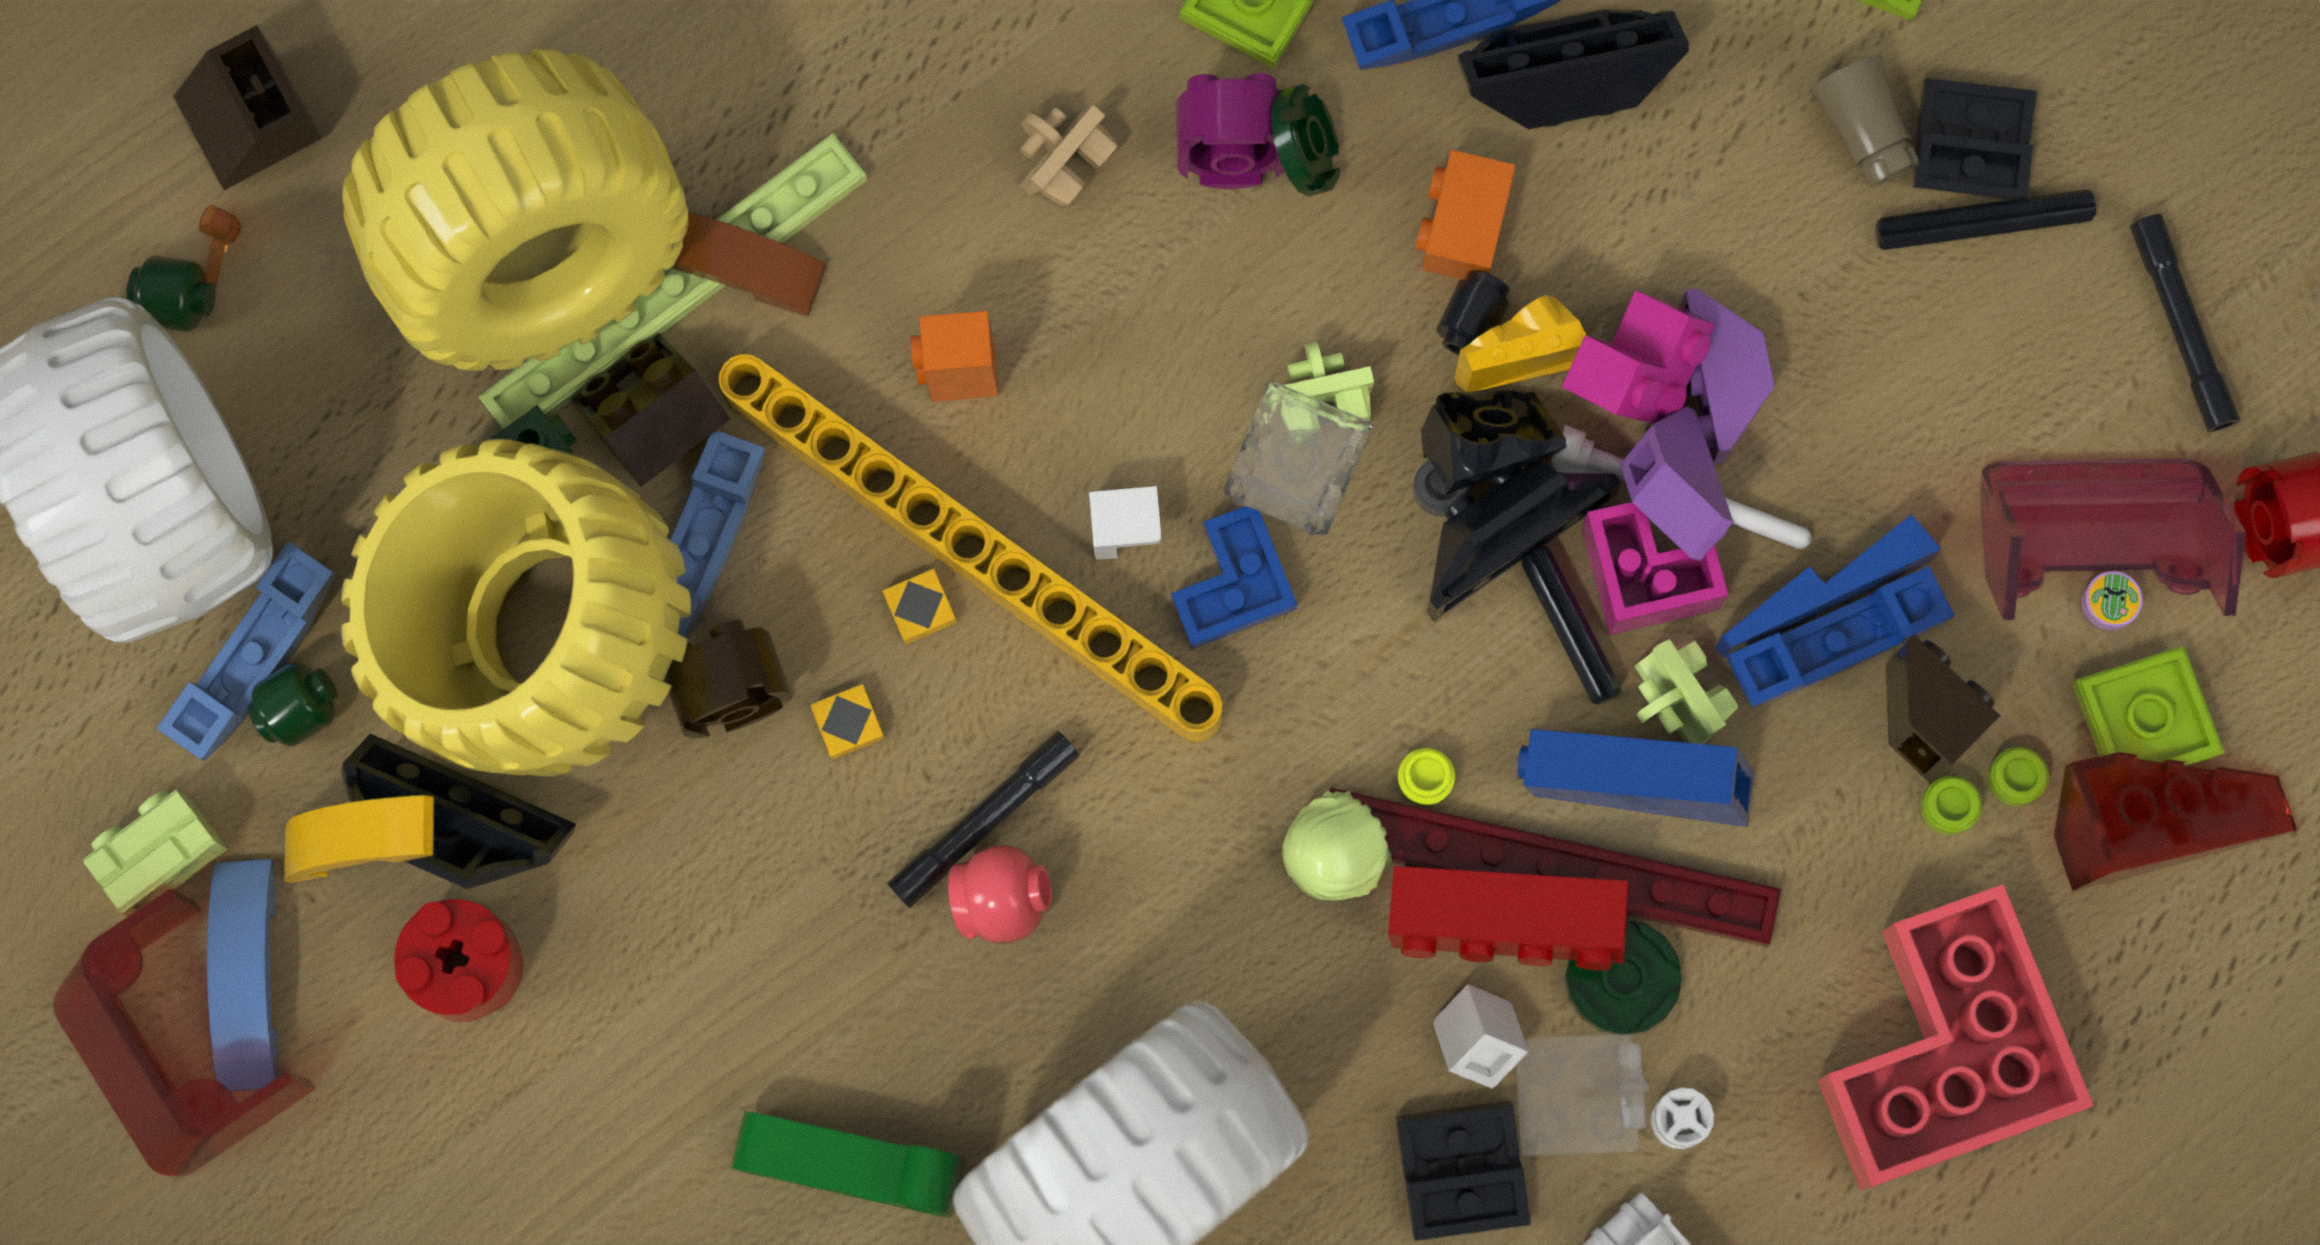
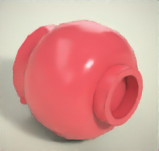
M1008 845L988 847L977 852L970 860L954 864L951 867L948 886L949 901L954 922L962 937L973 939L980 936L984 940L1000 944L1020 941L1036 930L1041 923L1043 912L1049 911L1051 908L1052 890L1045 867L1043 865L1035 866L1030 855L1019 848Z

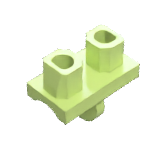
M1317 342L1305 344L1307 360L1287 364L1290 381L1309 376L1311 379L1271 388L1272 397H1270L1273 415H1281L1282 422L1290 439H1298L1319 433L1320 427L1315 410L1316 405L1335 401L1341 428L1366 424L1371 418L1369 394L1372 392L1374 385L1371 366L1326 376L1325 373L1345 369L1342 353H1336L1322 357Z
M1669 638L1654 647L1647 657L1634 666L1644 681L1638 688L1649 703L1636 715L1643 725L1659 718L1668 734L1670 735L1677 731L1684 743L1704 744L1726 726L1724 721L1738 709V704L1727 688L1718 685L1705 693L1694 675L1700 673L1707 666L1706 656L1696 640L1673 645Z

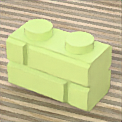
M177 789L170 794L168 791H161L148 798L138 809V812L141 814L140 817L124 829L121 826H114L100 834L91 844L94 851L83 859V863L96 881L103 887L104 892L122 914L130 918L137 919L228 850L226 844L208 823V820L194 801Z

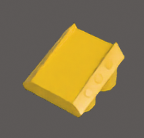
M1548 295L1541 296L1522 308L1508 322L1491 328L1469 345L1460 349L1454 380L1458 387L1470 393L1569 370L1586 333L1580 321L1553 295L1550 297Z

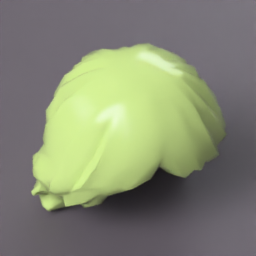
M1327 790L1321 797L1313 799L1307 806L1303 807L1291 824L1282 846L1283 863L1288 876L1292 878L1293 883L1298 886L1302 893H1306L1308 897H1313L1316 900L1334 901L1368 895L1372 889L1378 887L1380 879L1386 877L1388 870L1391 868L1392 857L1388 843L1385 840L1387 832L1385 828L1381 827V821L1377 817H1373L1371 809L1367 804L1361 805L1360 799H1354L1350 791L1345 793L1335 791L1331 793Z

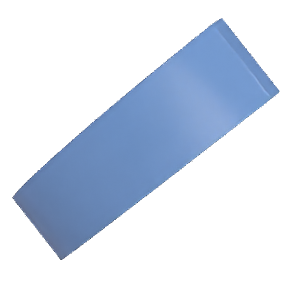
M717 430L710 434L692 475V491L670 541L678 545L686 567V572L677 577L678 584L689 590L691 597V616L680 618L679 635L687 638V640L702 615L728 559L748 508L766 452L765 447Z
M287 541L255 587L261 591L260 595L197 684L189 682L156 729L200 760L206 761L249 714L248 706L252 704L251 694L254 686L284 667L289 661L322 606L336 573Z
M273 859L214 863L208 912L207 986L213 1062L218 1092L221 1093L279 1088L278 1031L272 1029L270 917H275V871Z

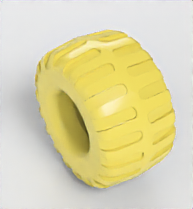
M535 49L529 54L521 55L517 51L493 55L490 60L474 65L468 63L449 71L450 74L429 86L425 84L410 94L408 101L396 111L391 110L375 126L373 137L370 140L364 141L356 151L351 161L352 171L348 173L343 184L344 222L362 272L372 293L411 346L437 364L453 365L460 370L483 371L489 364L496 370L515 369L521 367L523 360L530 358L543 362L560 356L559 349L578 341L581 345H584L599 337L600 328L614 319L620 323L635 311V301L642 295L651 296L665 278L664 269L673 267L681 253L683 238L687 233L689 225L685 193L663 139L615 74L605 67H601L591 58L577 53L565 55L559 50Z
M491 439L483 441L480 447L464 444L441 452L439 466L424 462L409 471L403 477L406 487L398 495L386 494L373 510V514L378 519L369 535L359 534L351 556L358 559L352 580L344 579L341 603L350 608V622L344 623L341 626L344 649L347 653L358 658L359 661L351 669L353 678L362 694L374 700L372 708L381 720L391 728L404 734L410 741L453 764L476 771L520 776L534 775L547 777L566 774L571 771L572 765L587 767L611 755L609 743L612 740L627 743L646 726L640 716L648 705L651 704L659 707L667 698L672 685L665 683L664 679L672 660L682 663L688 642L687 638L679 635L680 618L691 616V597L689 590L678 584L677 577L686 572V567L678 545L666 538L669 529L663 518L655 509L641 500L637 493L599 465L577 455L531 443L525 444L509 439ZM563 557L571 558L573 560V590L562 632L546 660L523 684H520L504 668L497 648V618L506 594L525 571L544 560Z

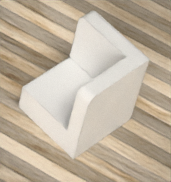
M1157 486L1089 492L1095 560L1118 558L1117 548L1153 545L1161 542Z
M1469 984L1441 1011L1433 1022L1448 1071L1492 1089L1529 1052L1513 1005L1508 1000Z

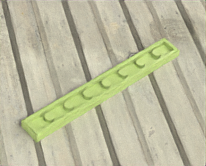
M832 133L716 220L751 231L779 243H784L867 181V175ZM673 268L664 269L665 278L651 296L642 295L635 301V311L620 323L615 319L599 329V337L584 345L577 341L559 349L560 356L543 362L537 361L535 358L528 359L521 367L513 370L478 397L502 429L536 405L549 418L571 402V399L581 392L583 385L590 378L597 374L608 372L624 360L628 351L635 344L646 339H652L658 333L662 334L726 285Z

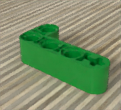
M744 1111L730 1169L952 1218L955 1208L953 1203L955 1191L961 1182L965 1159L960 1155L917 1145L905 1146Z

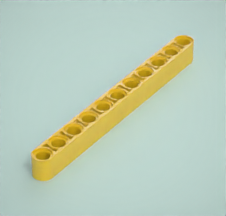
M739 354L731 357L723 364L719 372L720 388L730 408L744 420L1182 738L1193 742H1202L1210 739L1218 732L1222 724V701L1219 693L1209 683L761 359L750 354ZM755 376L761 379L758 390L753 394L740 396L734 393V387L741 378ZM799 408L805 411V417L798 426L784 428L778 425V418L785 410ZM833 440H843L850 444L847 454L838 460L823 458L822 450L824 446ZM888 472L895 477L892 486L887 491L873 493L866 489L868 479L875 473ZM922 504H932L940 512L937 519L931 524L917 525L910 520L913 510ZM976 536L982 539L985 543L982 552L973 558L958 556L955 553V547L962 538ZM1011 569H1022L1030 575V580L1023 589L1008 591L999 584L1002 575ZM1057 601L1070 603L1076 609L1073 618L1064 624L1049 622L1044 617L1047 607ZM1101 634H1111L1121 641V647L1113 656L1099 657L1090 650L1092 640ZM1146 667H1157L1166 674L1167 680L1161 688L1147 691L1140 688L1135 682L1138 672ZM1194 699L1203 700L1212 707L1213 713L1206 722L1192 724L1182 717L1181 710L1183 706Z

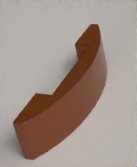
M688 212L689 225L687 233L683 238V248L671 268L752 293L756 301L808 317L826 268L824 262L751 231Z

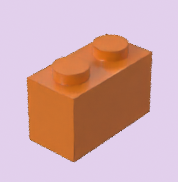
M1450 150L1447 167L1435 166L1428 198L1438 200L1434 219L1423 217L1415 250L1425 252L1422 270L1466 280L1468 273L1472 270L1490 274L1516 167L1515 164Z
M988 311L919 316L921 335H914L910 338L913 369L916 370L918 385L928 386L932 402L999 396L995 344Z

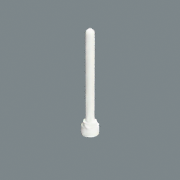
M1568 425L1564 426L1562 433L1566 438V448L1552 455L1551 463L1615 473L1620 481L1626 484L1620 466L1624 460L1623 458L1594 448L1595 442L1585 438L1586 432ZM1726 498L1733 519V525L1796 549H1804L1811 543L1812 537L1808 529Z

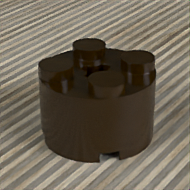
M742 620L729 621L711 629L709 632L711 635L710 639L695 645L687 643L682 663L672 660L664 681L672 685L669 695L685 737H709L710 734L707 726L724 724L726 732L749 726L782 709L783 706L780 698L791 700V691L772 638L767 630H764L762 627L745 630Z

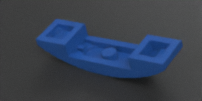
M1389 0L1343 16L1342 22L1359 69L1364 70L1427 57L1473 42L1532 17L1562 0H1411L1397 6L1394 0Z
M1927 566L1879 587L1869 596L1781 635L1779 632L1728 654L1726 658L1751 708L1814 685L1907 642L1914 634L1918 637L1951 620L1955 615L1930 567Z

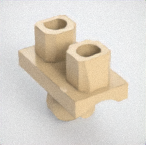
M1093 104L1087 111H1080L1060 135L1057 130L1067 117L1059 109L1054 108L1044 120L1037 115L1029 113L1023 119L1021 125L1030 137L1022 145L1020 151L1031 160L1042 147L1047 151L1020 182L1019 186L1030 196L1041 192L1062 207L1069 205L1086 184L1065 165L1076 151L1096 169L1118 147L1117 142L1110 133L1100 124L1105 114Z

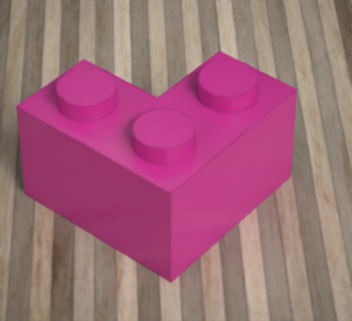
M1635 290L1612 342L1588 335L1584 336L1562 387L1615 415L1655 424L1682 409L1687 395L1686 387L1695 367L1705 359L1709 351L1710 335L1715 324L1663 298Z
M1633 502L1587 512L1581 530L1609 635L1717 611L1721 608L1728 597V592L1715 544L1701 561L1690 558L1681 548L1658 553L1649 519Z

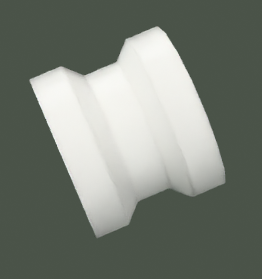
M1678 1088L1669 1091L1655 1103L1651 1111L1650 1124L1654 1135L1662 1144L1671 1149L1684 1150L1699 1144L1709 1135L1714 1124V1112L1711 1103L1702 1093L1690 1088Z

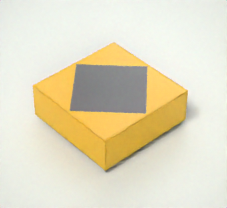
M934 568L882 590L905 645L957 623Z
M863 684L810 705L832 760L885 739Z

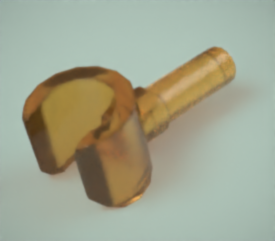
M209 205L201 216L199 230L213 238L209 248L210 253L205 274L206 282L213 283L214 287H217L227 245L232 244L237 239L241 226L239 220L234 215L214 205Z

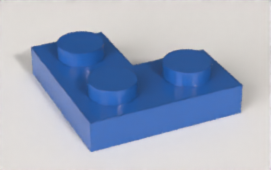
M1256 502L1203 522L1204 530L1222 574L1171 593V599L1191 649L1297 610V602Z

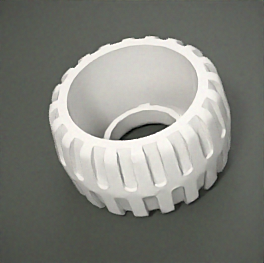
M108 297L40 322L0 348V503L7 508L16 525L15 531L23 545L28 546L37 559L38 568L50 584L58 588L61 599L76 615L81 617V620L92 631L116 643L134 642L204 616L263 576L271 564L273 555L272 536L261 497L248 466L225 420L190 362L167 331L142 306L123 297Z
M1192 1002L1177 1009L1130 1044L976 1167L957 1187L953 1203L956 1214L975 1245H1194L1295 1162L1307 1147L1309 1132L1306 1122L1276 1076L1268 1060L1216 1007L1207 1002Z

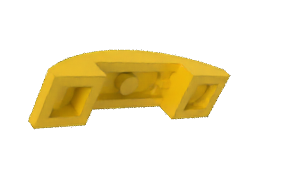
M407 796L358 801L315 809L294 816L285 824L284 882L297 883L327 877V870L377 860L402 862L432 856L433 797Z

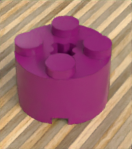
M1262 73L1252 74L1244 79H1219L1210 74H1200L1188 79L1187 90L1179 96L1175 105L1177 168L1179 173L1186 179H1188V171L1200 175V185L1216 189H1242L1262 184V174L1274 169L1276 171V178L1283 174L1285 171L1278 157L1271 122L1272 103L1279 91L1276 88V79L1271 75Z

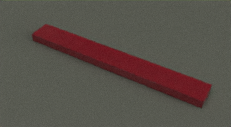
M1330 787L1331 793H1334L1335 791L1343 793L1347 792L1345 790ZM1350 792L1354 799H1360L1361 805L1367 804L1371 809L1373 817H1377L1381 821V827L1385 828L1387 832L1385 840L1388 843L1392 863L1419 868L1628 881L1627 916L1768 947L1771 944L1781 893L1780 888Z

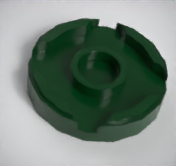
M1301 84L1278 91L1272 103L1271 122L1278 157L1288 179L1298 192L1310 197L1334 189L1340 176L1339 167L1332 169V156L1339 155L1338 148L1340 147L1334 122L1326 104L1317 94L1309 96L1310 87Z
M1627 921L1624 964L1612 963L1611 968L1608 970H1588L1577 967L1576 960H1568L1565 982L1569 1000L1581 1019L1600 1032L1628 1036L1645 1033L1666 1019L1679 999L1681 968L1677 953L1664 935L1646 923Z

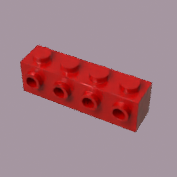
M1394 866L1388 936L1392 948H1401L1402 955L1412 958H1433L1436 956V951L1459 952L1460 959L1471 962H1491L1494 960V955L1518 956L1517 961L1519 963L1529 966L1552 965L1553 959L1576 960V966L1583 969L1608 970L1611 968L1612 963L1624 964L1628 881Z

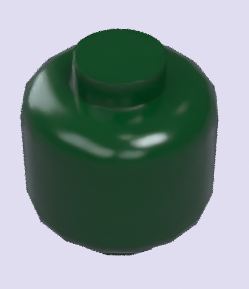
M151 256L143 262L141 267L133 268L130 273L126 299L142 306L164 329L189 332L198 325L202 316H209L212 313L215 303V287L213 283H207L203 267L196 262L163 256Z
M289 663L254 686L251 694L252 704L248 706V713L256 730L266 741L270 743L278 741L285 746L291 747L299 745L333 722L335 715L333 699L337 698L338 693L333 681L322 669L313 671L302 663Z

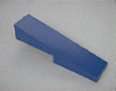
M1911 514L1825 584L1809 566L1725 633L1715 646V649L1723 658H1726L1728 654L1773 634L1782 632L1931 562L1941 550V547Z

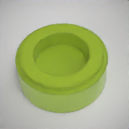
M2012 747L2000 753L1992 761L1988 769L1987 781L1992 794L2002 803L2016 807L2025 806L2035 801L2044 793L2049 781V772L2045 761L2038 753L2025 747Z
M1945 776L1934 781L1925 790L1921 798V814L1926 824L1934 831L1943 835H1957L1965 832L1976 823L1981 813L1982 801L1978 790L1970 781L1959 776Z

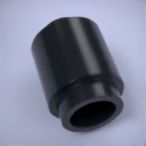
M1476 270L1470 271L1466 280L1458 282L1436 328L1438 334L1444 338L1442 345L1452 353L1459 355L1460 349L1469 345L1491 328L1499 326L1509 306V302L1506 299L1510 291L1509 287L1503 281L1488 273Z

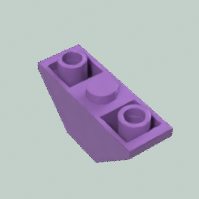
M1697 288L1685 291L1679 307L1714 323L1715 326L1710 335L1709 351L1705 359L1695 367L1686 388L1690 397H1698L1701 416L1697 417L1713 464H1723L1766 403L1775 385L1764 333Z
M1684 407L1653 424L1620 464L1631 501L1690 558L1701 561L1713 545L1725 536L1728 528L1733 523L1694 409Z

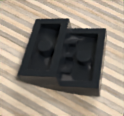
M1931 78L1923 79L1915 150L1919 165L1914 168L1913 188L2011 200L2026 198L2033 145H2030L2037 91Z
M1510 1100L1395 1116L1414 1241L1531 1225L1524 1168L1520 1161L1514 1108Z

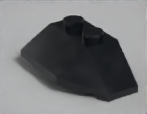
M1605 9L1500 31L1480 42L1472 51L1466 50L1459 54L1458 63L1471 97L1530 130L1539 127H1553L1563 122L1592 116H1607L1617 111L1636 108L1689 52V42L1674 11L1660 10L1652 14L1642 10Z
M1538 460L1530 463L1523 469L1519 467L1496 476L1490 482L1494 489L1478 500H1475L1472 495H1468L1455 503L1444 514L1447 521L1443 523L1427 614L1434 622L1520 563L1522 557L1536 548L1543 547L1584 519L1587 512L1597 510L1616 497L1622 483L1615 473Z
M371 733L342 764L341 773L350 803L407 796L433 797V855L404 862L465 889L484 885L549 864L575 831L576 823Z

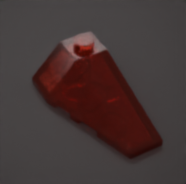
M2117 752L2072 762L2065 766L2054 839L2071 889L2076 891L2282 836L2298 829L2278 775L2224 767L2209 770L2184 766L2183 761L2167 759L2163 762L2137 759L2136 754Z

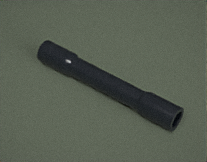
M2155 214L2142 218L2131 224L2130 229L2145 269L2153 279L2191 379V390L2207 432H2216L2235 425L2240 421V417L2225 378L2218 370L2179 269V258L2162 214Z
M1057 730L1021 762L1015 773L932 847L923 850L888 881L887 885L910 909L946 877L954 864L1036 791L1044 789L1071 765L1080 754Z

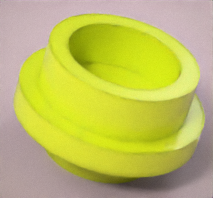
M1433 748L1414 750L1400 764L1398 771L1399 787L1402 793L1416 804L1427 806L1440 803L1453 789L1455 783L1454 766L1450 759L1439 750Z

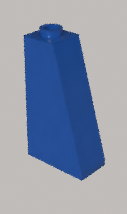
M1531 729L1529 745L1521 746L1518 757L1519 779H1524V786L1535 797L1748 827L1754 770L1737 747Z

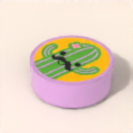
M2117 571L2104 572L2096 576L2085 587L2081 598L2082 610L2088 621L2094 626L2107 631L2119 630L2129 625L2139 615L2143 604L2142 592L2136 581L2130 576Z

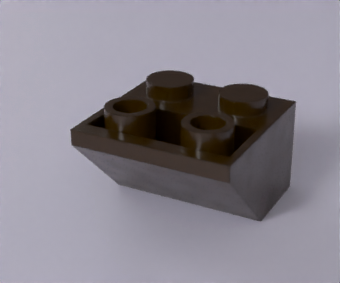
M257 25L208 50L173 96L224 190L322 139L277 54Z
M660 333L652 339H646L635 344L628 351L624 360L608 372L600 373L590 378L583 385L581 392L571 399L583 417L640 487L730 420V417L697 371Z
M1914 634L1886 665L1888 742L1904 760L1931 784L1950 768L2001 715L1992 708L1995 704L1994 700L1983 687L1972 680L1963 681L1949 667L1951 660L1938 645L1930 640L1922 642Z

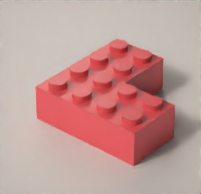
M2004 884L1896 922L1882 932L1924 1039L1832 1072L1817 1080L1860 1191L2094 1106Z

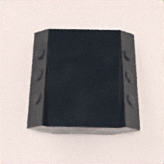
M1515 390L1496 391L1490 397L1479 399L1462 392L1440 394L1436 398V404L1432 405L1421 429L1423 458L1428 457L1445 484L1446 495L1557 454L1566 448L1565 436L1534 391L1525 393Z

